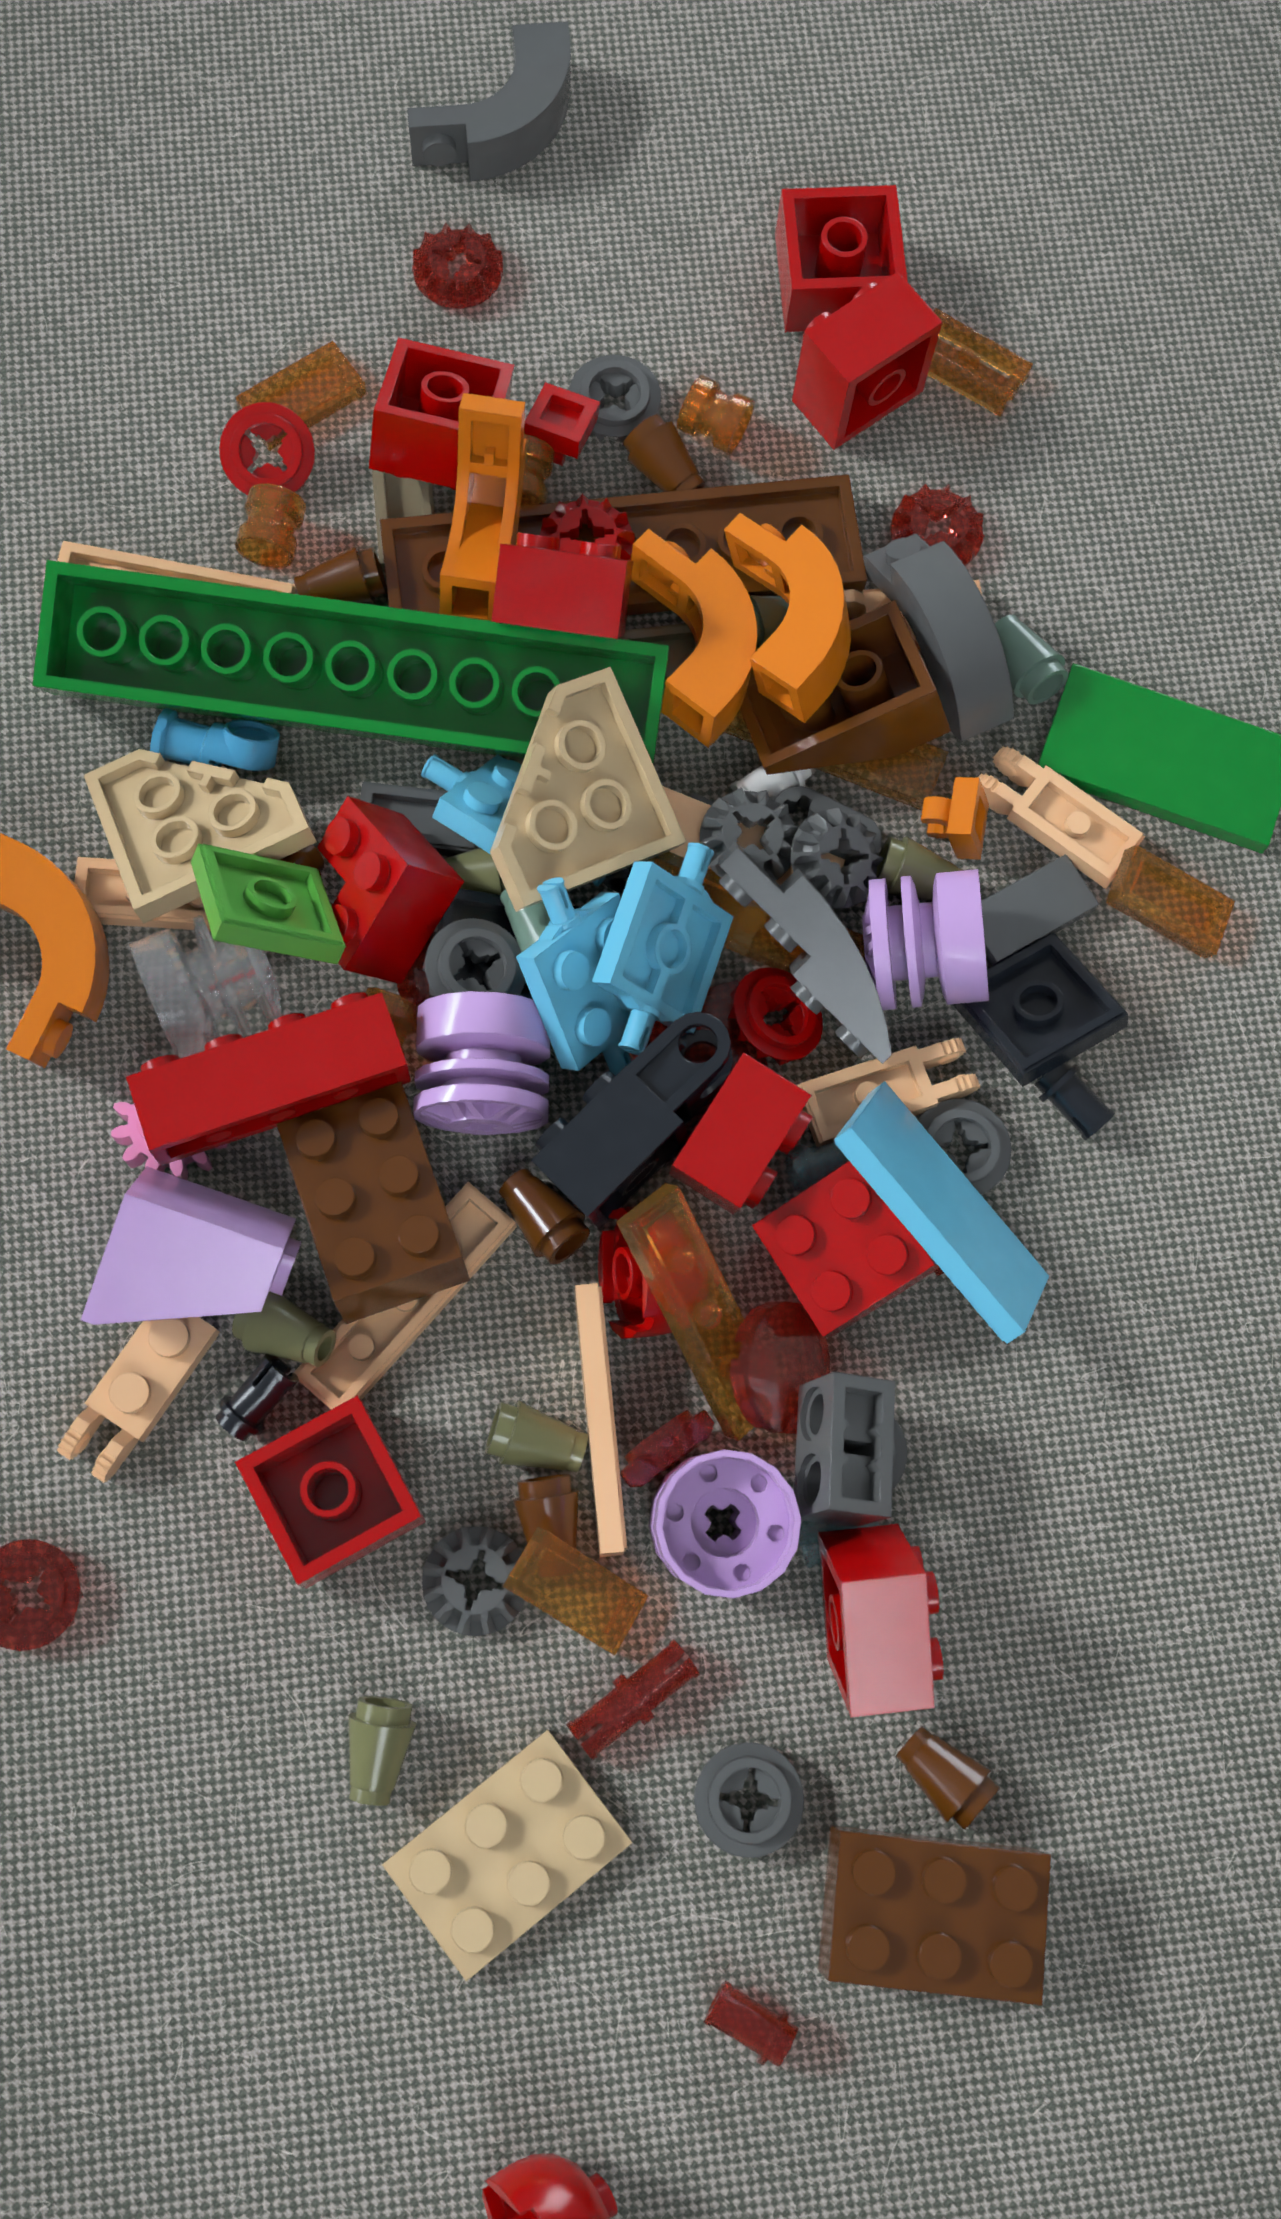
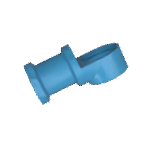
M165 708L159 714L153 729L150 751L160 753L165 761L169 759L190 765L191 761H196L218 767L226 764L240 769L263 771L275 767L280 734L272 726L252 720H233L226 724L215 722L212 726H207L179 718L176 710Z

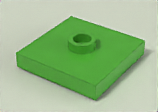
M207 844L197 845L191 865L213 941L338 964L346 946L317 868Z

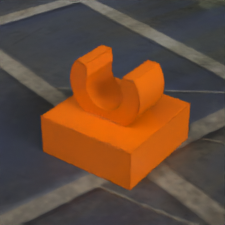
M955 777L952 799L940 796L924 798L921 822L928 823L927 836L948 838L957 859L981 860L989 803L980 778Z

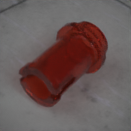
M726 1980L720 1986L703 2020L704 2024L713 2026L758 2054L756 2062L761 2066H764L769 2061L779 2067L787 2056L798 2032V2027L788 2021L789 2012L783 2009L779 2014H776L732 1987L731 1983Z

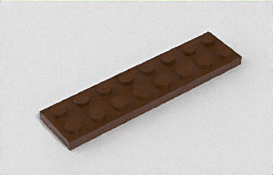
M849 474L607 497L613 508L620 513H627L629 524L635 533V542L649 528L663 540L672 541L682 547L694 563H697L712 548L734 569L749 595L779 596L733 566L724 529L739 513L760 526L763 523L773 526L786 540L803 525L814 533L830 551L838 566L843 589H854L859 592L865 590L867 576ZM605 498L588 499V500H594V501H599V502H601V501L604 500ZM566 501L562 503L567 504L573 501ZM558 502L521 506L518 532L540 535L543 518H548L554 512ZM453 512L380 519L389 607L439 614L440 572L449 541ZM582 524L579 538L571 540L595 543V539L603 537H594L591 528H588V524ZM631 580L627 615L672 611Z

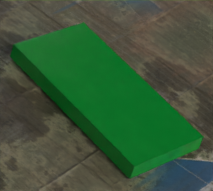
M1075 663L1072 664L1037 763L1042 768L1047 765L1085 793L1263 854L1269 847L1281 808V734Z

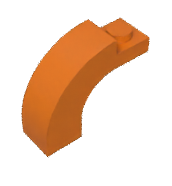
M463 393L459 406L456 495L449 541L440 572L439 614L492 620L500 543L516 545L526 457L527 439H524L526 402Z
M739 513L724 529L733 566L779 595L789 604L787 613L780 626L750 657L758 691L797 719L806 723L836 687L849 656L851 626L842 578L830 551L814 533L803 525L786 540L773 526L767 523H763L760 526Z
M648 528L633 544L631 561L634 562L631 580L676 613L690 628L696 641L695 650L665 682L661 713L709 748L734 720L746 696L752 671L750 657L756 652L757 621L754 607L742 580L725 559L712 548L697 563H694L682 547L672 541L663 540Z
M0 833V909L27 921L38 939L42 955L39 983L6 1050L46 1068L51 1057L56 1059L63 1053L71 1038L73 1025L69 1023L73 1012L97 1022L108 989V945L100 919L82 890L40 852Z

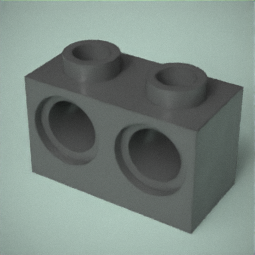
M834 1371L799 1386L794 1494L801 1521L854 1528L891 1518L895 1381Z

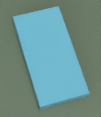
M884 1081L868 1093L835 1137V1144L997 1336L1008 1344L1025 1333L1049 1275Z

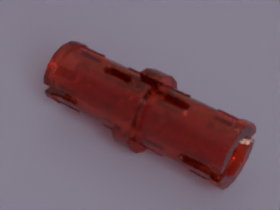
M672 1639L668 1646L628 1678L623 1673L612 1681L616 1688L593 1704L575 1720H571L566 1724L577 1740L581 1739L598 1724H602L601 1729L580 1744L592 1761L598 1757L597 1755L617 1740L639 1720L643 1725H646L655 1717L652 1713L654 1708L691 1679L697 1678L700 1675V1672L690 1658L685 1660L671 1673L664 1674L668 1668L685 1656V1651L675 1639Z

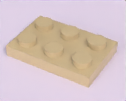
M547 1729L386 1860L382 1866L465 1981H468L631 1845L632 1841Z

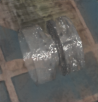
M203 915L193 918L194 931L199 948L189 952L185 951L169 928L129 944L131 954L153 1008L175 1055H178L179 1058L204 1051V1046L209 1041L221 1036L218 1023L228 1019L231 1020L243 1038L253 1035L254 1032L245 1013L249 1010L260 1007L267 1025L282 1016L279 995L281 989L264 950L213 941Z

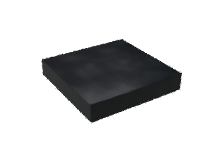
M1054 932L987 969L989 1001L952 1004L1022 1087L1128 1027V1013Z

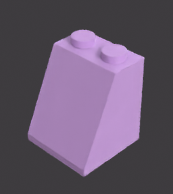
M147 1166L124 1195L81 1321L97 1325L261 1312L268 1293L272 1292L282 1296L301 1245V1241L289 1238L296 1218Z

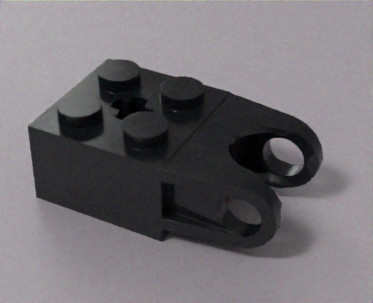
M693 1012L681 1016L616 1076L611 1071L600 1076L582 1097L587 1105L569 1123L564 1118L558 1119L537 1140L535 1146L540 1152L531 1161L599 1230L611 1219L608 1216L612 1210L622 1208L686 1144L689 1136L685 1125L721 1089L734 1064L729 1033L719 1019L707 1013ZM695 1027H703V1028L709 1029V1030L700 1029V1030H696V1031L694 1032V1034H693V1033H687V1034L683 1035L686 1031H688V1030L691 1029V1028H695ZM699 1044H708L717 1049L715 1054L703 1063H692L685 1059L686 1053L692 1047Z

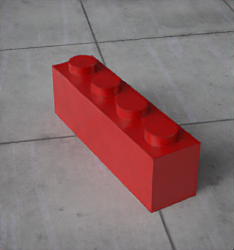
M365 992L351 993L332 1002L330 1005L331 1009L308 1017L304 1013L287 1014L270 1022L268 1030L244 1038L241 1034L223 1035L209 1041L204 1046V1051L183 1058H179L178 1055H164L145 1062L140 1068L141 1072L126 1076V1080L150 1153L162 1166L276 1128L278 1123L398 1082H402V1085L410 1083L411 1079L407 1062L382 992L368 996Z

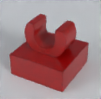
M545 382L525 420L524 439L541 446L540 457L543 460L563 466L566 455L578 459L598 420L600 401Z

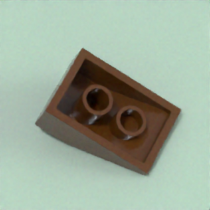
M895 600L850 621L851 643L845 669L830 696L806 723H803L759 693L752 669L746 696L740 711L767 775L896 757L951 732L937 689Z

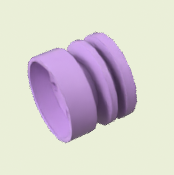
M978 869L936 873L932 902L919 903L915 884L911 876L901 877L902 905L889 906L886 878L869 880V894L864 915H862L865 961L878 992L882 1009L893 1010L897 1008L896 981L909 980L912 1008L922 1007L926 978L939 977L942 993L947 1005L989 1001Z
M468 991L442 994L426 999L418 1006L417 1054L434 1063L423 1065L415 1071V1086L421 1091L414 1096L413 1115L415 1120L429 1127L473 1135L520 1133L538 1129L548 1123L549 1100L544 1098L543 1095L549 1092V1075L533 1066L541 1064L550 1058V1040L534 1000L519 995L499 992Z
M731 1450L712 1451L687 1458L667 1473L652 1498L649 1518V1530L655 1553L669 1572L705 1595L737 1598L762 1591L781 1576L798 1548L801 1516L794 1491L778 1469L752 1453ZM730 1506L734 1511L729 1518L731 1526L735 1528L733 1534L728 1537L717 1533L710 1539L705 1533L711 1525L710 1520L705 1516L707 1509L711 1507L716 1510H724Z

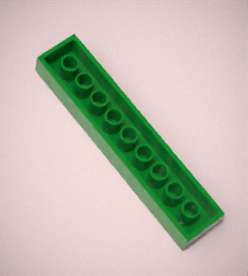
M47 560L32 686L59 696L161 710L169 708L183 713L234 720H252L270 725L524 759L547 694L559 684L611 667L654 765L669 659V645L497 623L488 620Z

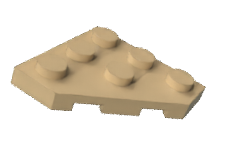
M611 667L559 684L547 694L490 850L492 859L516 912L543 902L537 887L543 885L542 882L555 877L563 878L568 892L631 867L634 861H646L676 849L687 842Z
M138 749L84 775L133 910L143 924L201 897L191 865V860L198 844H207L280 860L317 842L301 804L289 782L267 778L264 783L239 778L235 770L191 761L189 766L165 761L160 753Z

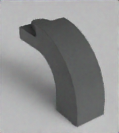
M568 21L512 25L514 70L503 88L491 97L471 104L407 108L412 166H445L454 163H468L470 182L479 181L512 172L533 160L546 149L559 132L569 107L571 93V44Z
M913 534L906 538L893 540L887 546L864 555L866 576L891 601L895 600L917 639L926 668L937 689L951 732L963 742L1014 719L1010 675L996 626L977 585L954 551L944 541L929 546L917 534Z

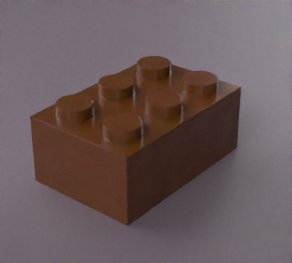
M402 1082L276 1124L333 1301L346 1324L470 1281Z
M830 1825L818 1970L830 1982L1042 2005L1051 1854L1027 1847Z

